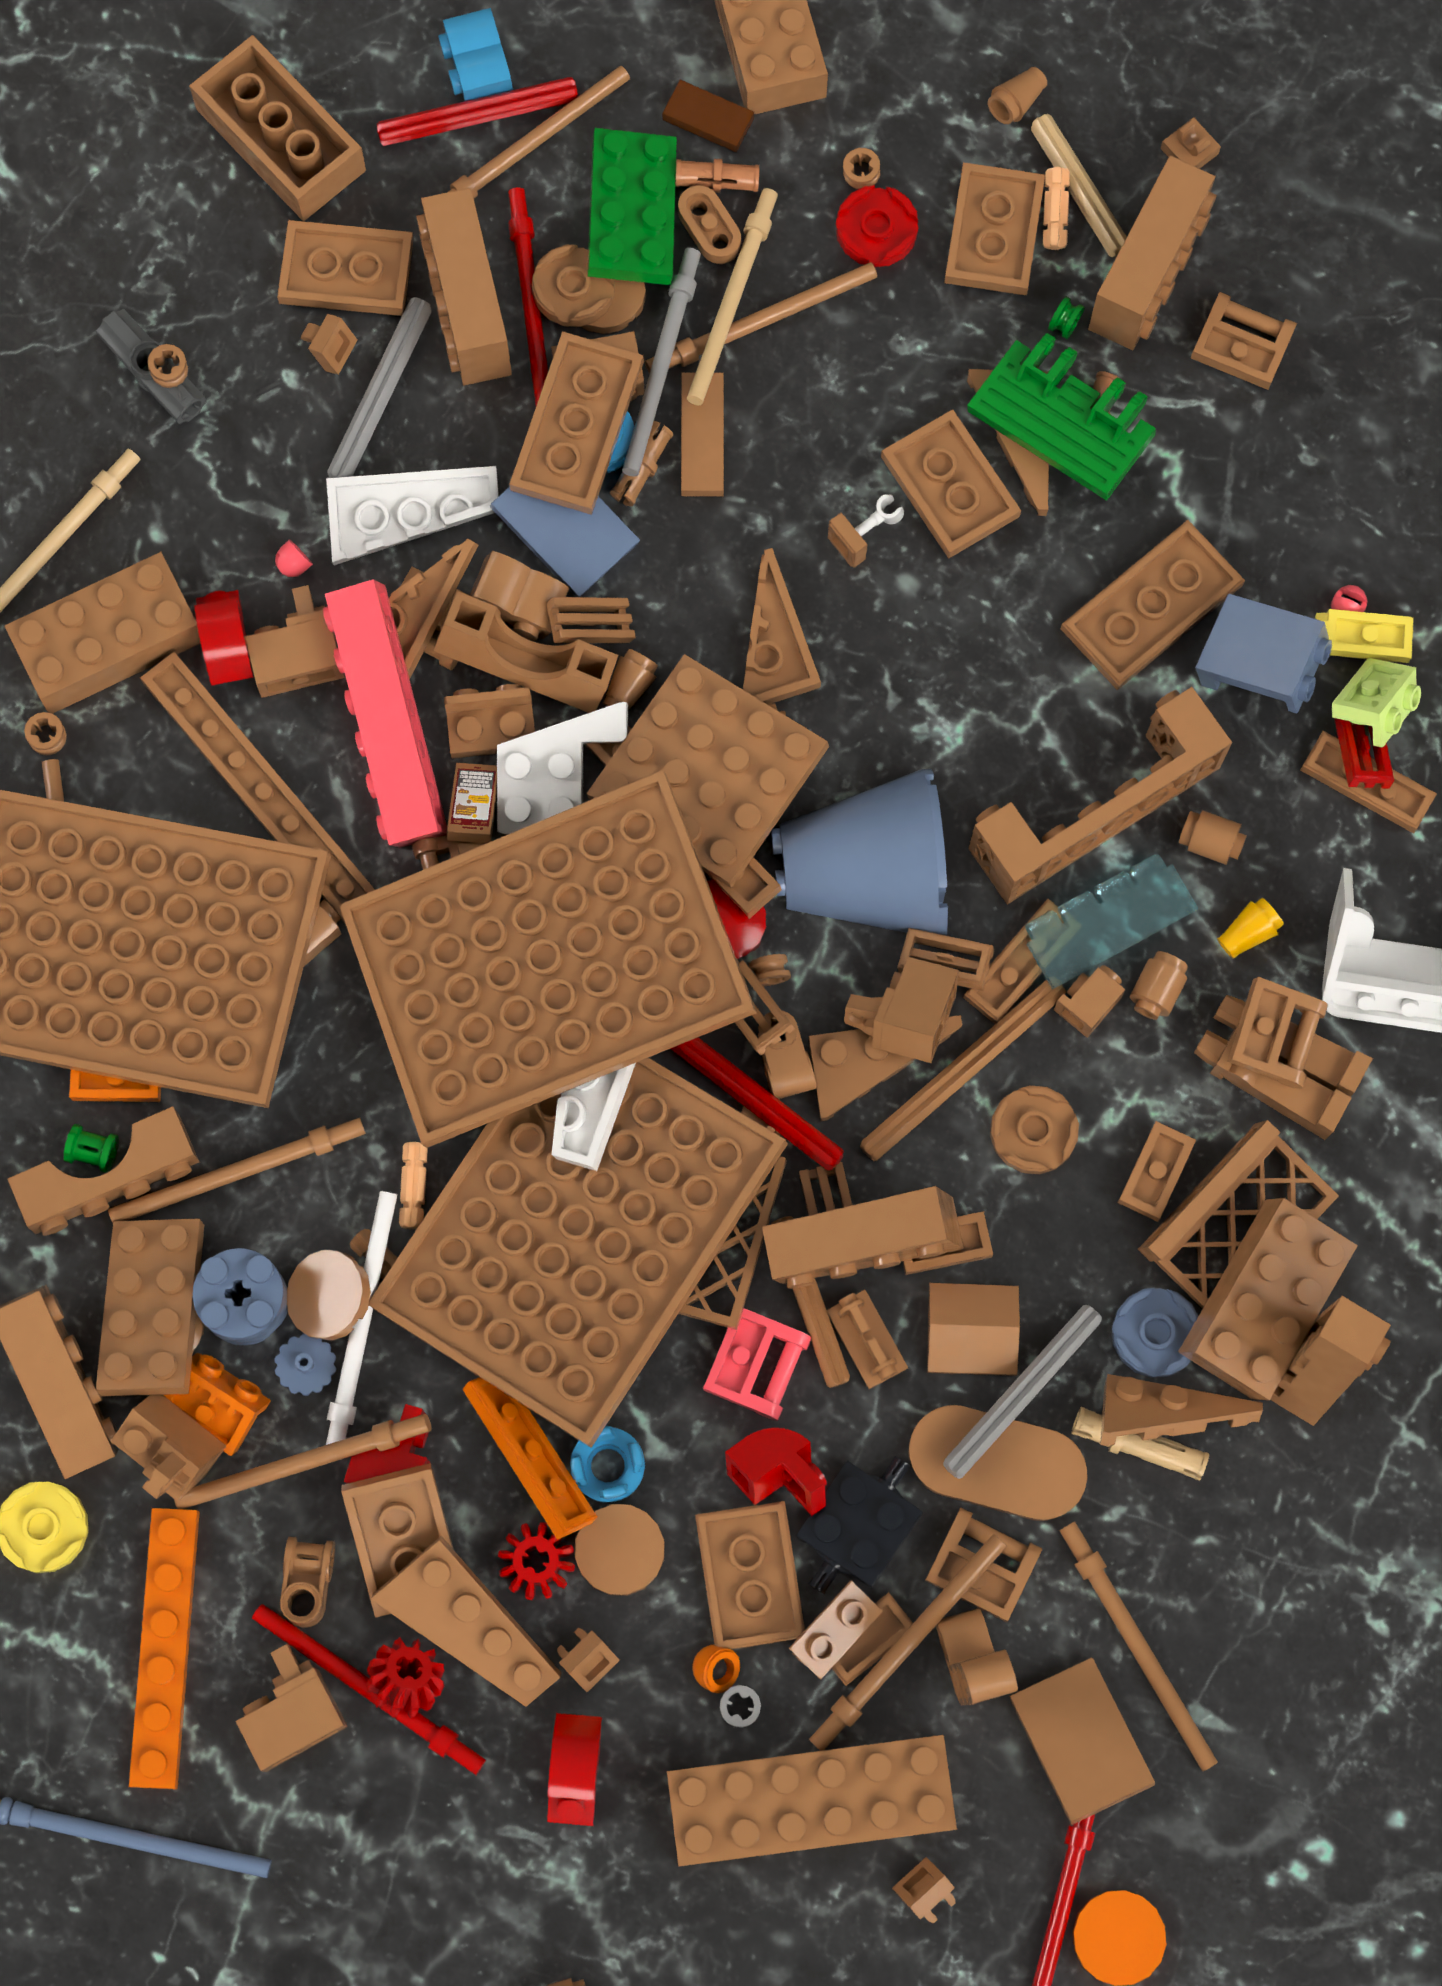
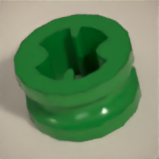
M1066 296L1054 313L1048 330L1052 332L1060 330L1062 337L1068 339L1076 328L1085 306L1082 304L1078 306L1072 305L1071 298Z

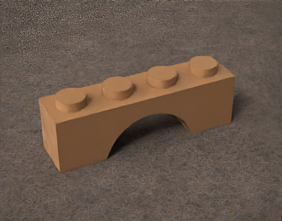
M456 591L433 650L588 713L596 711L607 690L618 658L617 654L579 639L559 646L544 645L530 641L512 631L503 622L497 606Z
M172 1106L132 1124L131 1143L125 1157L114 1169L104 1175L94 1178H77L63 1173L50 1161H47L8 1178V1182L27 1227L34 1234L42 1232L46 1236L63 1230L68 1226L67 1220L81 1214L84 1217H92L106 1211L110 1207L108 1202L125 1196L126 1199L139 1197L151 1189L149 1184L165 1177L167 1181L182 1178L192 1171L190 1166L200 1162L181 1117Z

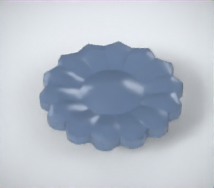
M302 1334L299 1338L291 1337L288 1344L280 1346V1354L275 1357V1363L277 1364L275 1374L280 1377L281 1386L288 1387L292 1394L301 1393L303 1396H309L312 1392L320 1393L323 1386L331 1384V1376L336 1373L334 1365L336 1356L331 1352L329 1343L322 1342V1339Z

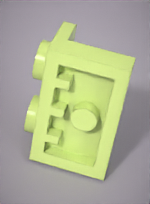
M1368 658L1332 702V717L1350 721L1357 725L1365 724L1372 726L1373 746L1383 748L1390 737L1399 732L1402 722L1411 711H1415L1419 705L1421 688L1417 685L1416 667Z

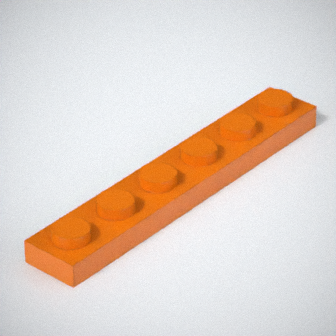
M152 1508L129 1787L178 1789L200 1514L198 1510Z

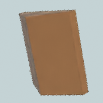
M929 1283L927 1373L1017 1376L1020 1335L1019 1286Z

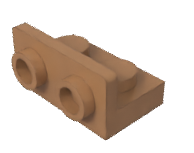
M506 684L497 687L496 691L479 693L476 689H460L455 691L453 696L444 697L452 759L497 754L498 744L535 732L530 688H522L518 684Z

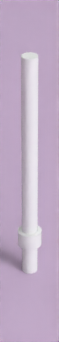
M384 1191L379 1193L364 1263V1270L369 1278L370 1299L378 1288L397 1194ZM368 1306L363 1319H358L357 1323L352 1327L355 1329L349 1334L335 1403L330 1402L327 1420H330L331 1423L326 1445L346 1439L348 1425H353L357 1407H353V1401L373 1308Z

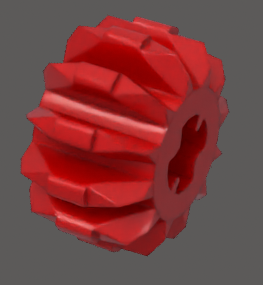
M540 1522L537 1536L532 1537L529 1525L527 1523L522 1524L521 1531L525 1537L522 1542L511 1533L506 1536L507 1542L516 1548L515 1551L500 1550L498 1552L500 1559L513 1562V1565L500 1569L499 1574L502 1578L518 1574L511 1582L509 1590L516 1593L526 1582L525 1597L527 1600L532 1601L534 1599L536 1586H541L544 1597L550 1599L553 1595L548 1585L549 1582L553 1580L562 1589H565L568 1585L566 1580L558 1575L559 1570L568 1573L575 1571L573 1563L560 1561V1558L574 1553L573 1546L565 1545L556 1549L555 1547L561 1542L563 1537L557 1540L553 1534L547 1540L548 1525L545 1522ZM533 1550H538L541 1556L549 1555V1563H543L546 1569L540 1573H536L532 1567L525 1568L524 1565L525 1559L531 1560L528 1553Z
M401 1637L394 1641L392 1648L383 1644L378 1649L376 1658L370 1660L367 1667V1672L370 1676L366 1684L367 1692L377 1694L374 1701L376 1708L385 1704L391 1706L390 1714L392 1718L398 1715L400 1709H404L410 1719L417 1715L419 1708L428 1712L435 1703L434 1697L440 1696L443 1691L444 1681L440 1678H442L445 1671L444 1664L433 1662L436 1656L435 1648L425 1652L419 1650L421 1646L419 1638L412 1642L411 1647H407Z

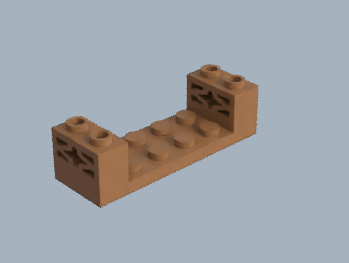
M1190 687L1181 694L1174 690L1156 703L1157 709L1150 717L1151 723L1146 737L1162 759L1150 768L1152 774L1139 782L1136 778L1126 781L1114 791L1116 797L1102 805L1100 801H1096L1083 809L1078 814L1080 820L1066 828L1064 824H1060L1047 832L1042 837L1044 843L1041 844L1012 802L1002 808H999L997 804L993 805L977 816L975 819L977 824H975L968 849L1007 905L1220 769L1232 741L1193 687Z

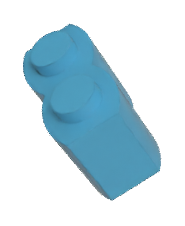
M491 8L443 20L445 33L438 35L444 60L452 58L455 69L448 71L454 95L462 94L464 101L513 90L511 76Z

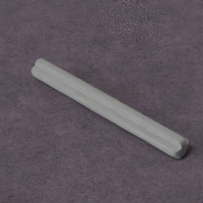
M417 297L410 299L327 470L329 478L353 476L431 314V307L428 302Z
M1083 1305L945 1458L943 1466L951 1475L958 1479L963 1478L1099 1326L1102 1317L1094 1308L1089 1305Z

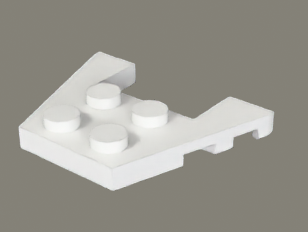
M619 702L498 744L497 832L508 835L582 804L583 744L622 743L628 735V703Z

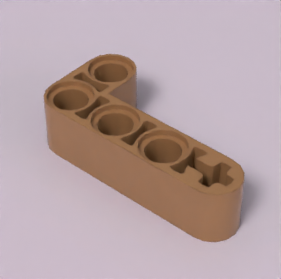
M980 1608L940 1620L936 1628L955 1693L961 1706L973 1705L1018 1691L1009 1655L1005 1649L994 1652Z

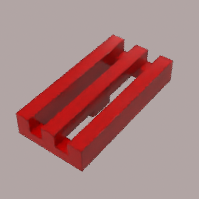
M1334 718L1348 787H1357L1359 783H1364L1365 788H1373L1376 783H1380L1381 788L1390 789L1394 782V775L1387 743L1383 748L1373 746V727L1368 725L1377 771H1373L1369 753L1370 744L1368 736L1365 734L1364 725H1357L1350 721Z

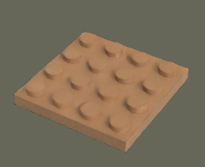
M684 654L586 794L592 800L663 770L668 777L702 870L732 888L829 748V744L825 739Z

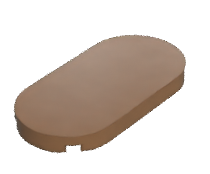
M958 1405L943 1406L926 1414L918 1422L911 1435L908 1454L912 1469L927 1489L941 1496L1030 1520L1048 1521L1066 1514L1075 1507L1086 1488L1087 1467L1081 1451L1072 1440L1054 1430L1014 1420L963 1478L960 1479L954 1477L943 1466L945 1458L987 1412Z

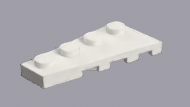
M496 466L326 478L332 563L337 565L495 513L490 508V505L499 497Z
M636 1063L561 1093V1097L557 1101L551 1154L557 1160L594 1171L598 1170Z

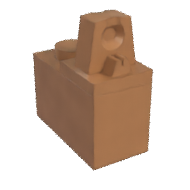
M309 585L292 589L297 612L287 614L288 618H285L287 627L265 626L257 629L254 635L245 636L256 685L261 698L345 678L344 673H340L335 662L334 649L338 647L334 632L329 631L324 619L323 608L325 605L314 607Z
M908 957L902 973L894 972L890 987L886 988L883 997L871 998L854 994L850 995L845 1008L844 1022L845 1024L862 1029L864 1033L873 1036V1048L932 1063L956 998L959 970Z
M149 1395L135 1406L111 1440L113 1444L144 1468L142 1473L150 1479L143 1485L142 1488L156 1499L166 1492L176 1501L180 1500L205 1478L226 1448L224 1443L164 1395Z
M289 1644L270 1653L281 1674L272 1679L275 1686L273 1692L277 1699L270 1702L268 1696H264L243 1708L246 1716L236 1721L260 1771L263 1772L273 1769L348 1727L320 1671L312 1666L309 1659L299 1664Z

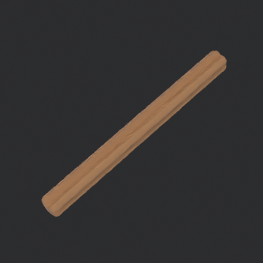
M1049 977L864 1138L860 1147L867 1157L873 1161L881 1158L1057 1003L1058 999L1066 993L1062 984L1054 977Z

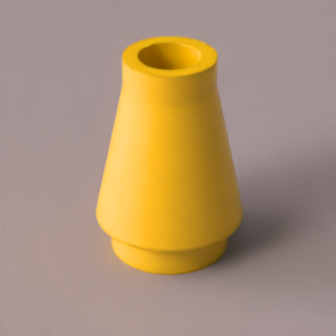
M1262 897L1256 903L1250 901L1229 928L1217 938V941L1225 952L1234 959L1239 954L1277 936V930L1284 925V922L1274 908Z

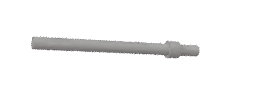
M694 248L685 249L679 272L673 276L668 292L671 297L622 469V472L628 476L635 477L639 475L687 302L692 301L697 285L694 277L701 253Z

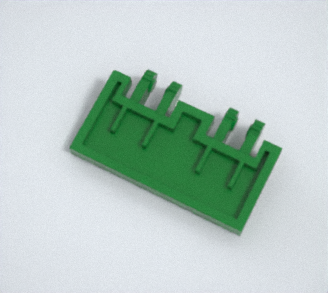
M1048 333L1045 334L1032 351L1016 340L968 403V412L1107 501L1156 435V428L1140 419L1131 433L1127 432L1146 404L1147 395L1140 391L1137 392L1130 399L1119 417L1115 418L1108 412L1124 392L1126 383L1118 377L1113 380L1102 396L1100 392L1073 375H1070L1059 389L1057 385L1074 364L1078 354L1077 351L1071 347L1065 349L1046 374L1038 368L1053 350L1055 337Z

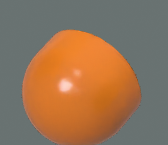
M715 1644L708 1645L696 1654L692 1666L693 1675L703 1688L713 1693H723L734 1685L739 1676V1657L729 1648L717 1647ZM721 1659H724L727 1666L726 1674L720 1679L713 1680L715 1665Z

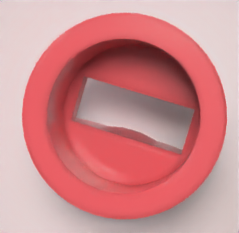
M290 539L276 553V566L287 577H298L313 565L309 558Z
M1347 585L1340 588L1335 593L1331 602V609L1364 612L1367 607V597L1364 590L1355 585ZM1341 595H1346V596H1349V597H1351V598H1353V599H1355V600H1358V601H1360V604H1361V605H1359L1358 603H1356L1355 601H1353V600H1351V599H1348V598H1345V597H1341Z

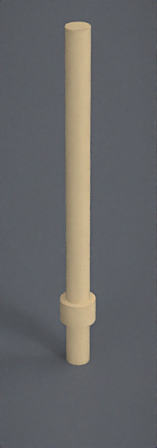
M765 188L762 190L755 212L749 214L743 230L746 235L687 396V400L691 404H703L761 242L765 241L772 226L770 216L778 197L777 192L772 189Z
M128 448L107 472L102 470L92 480L91 484L93 487L0 587V613L104 499L110 500L121 488L119 483L141 460L136 453Z

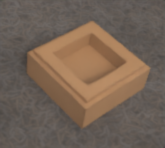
M841 512L829 521L828 539L847 563L854 568L866 560L867 543Z

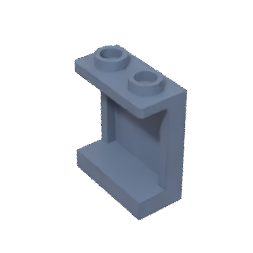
M1228 593L1195 668L1201 686L1218 690L1221 682L1284 701L1287 704L1288 711L1297 714L1303 701L1308 702L1313 695L1316 684L1314 675L1319 664L1324 665L1327 662L1332 649V640L1329 639L1324 621Z

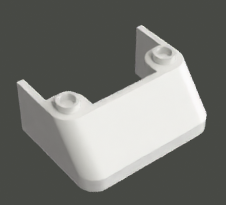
M1343 868L1329 924L1323 975L1322 1001L1328 1004L1327 1012L1340 1018L1442 1033V949L1373 939V918L1366 910L1354 907L1352 869Z

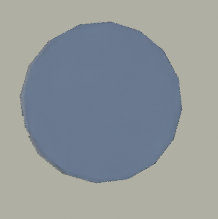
M1161 1288L1142 1289L1129 1296L1117 1310L1111 1328L1113 1347L1121 1361L1135 1373L1151 1378L1171 1376L1184 1369L1191 1362L1190 1359L1178 1351L1197 1320L1198 1314L1193 1305L1178 1292Z

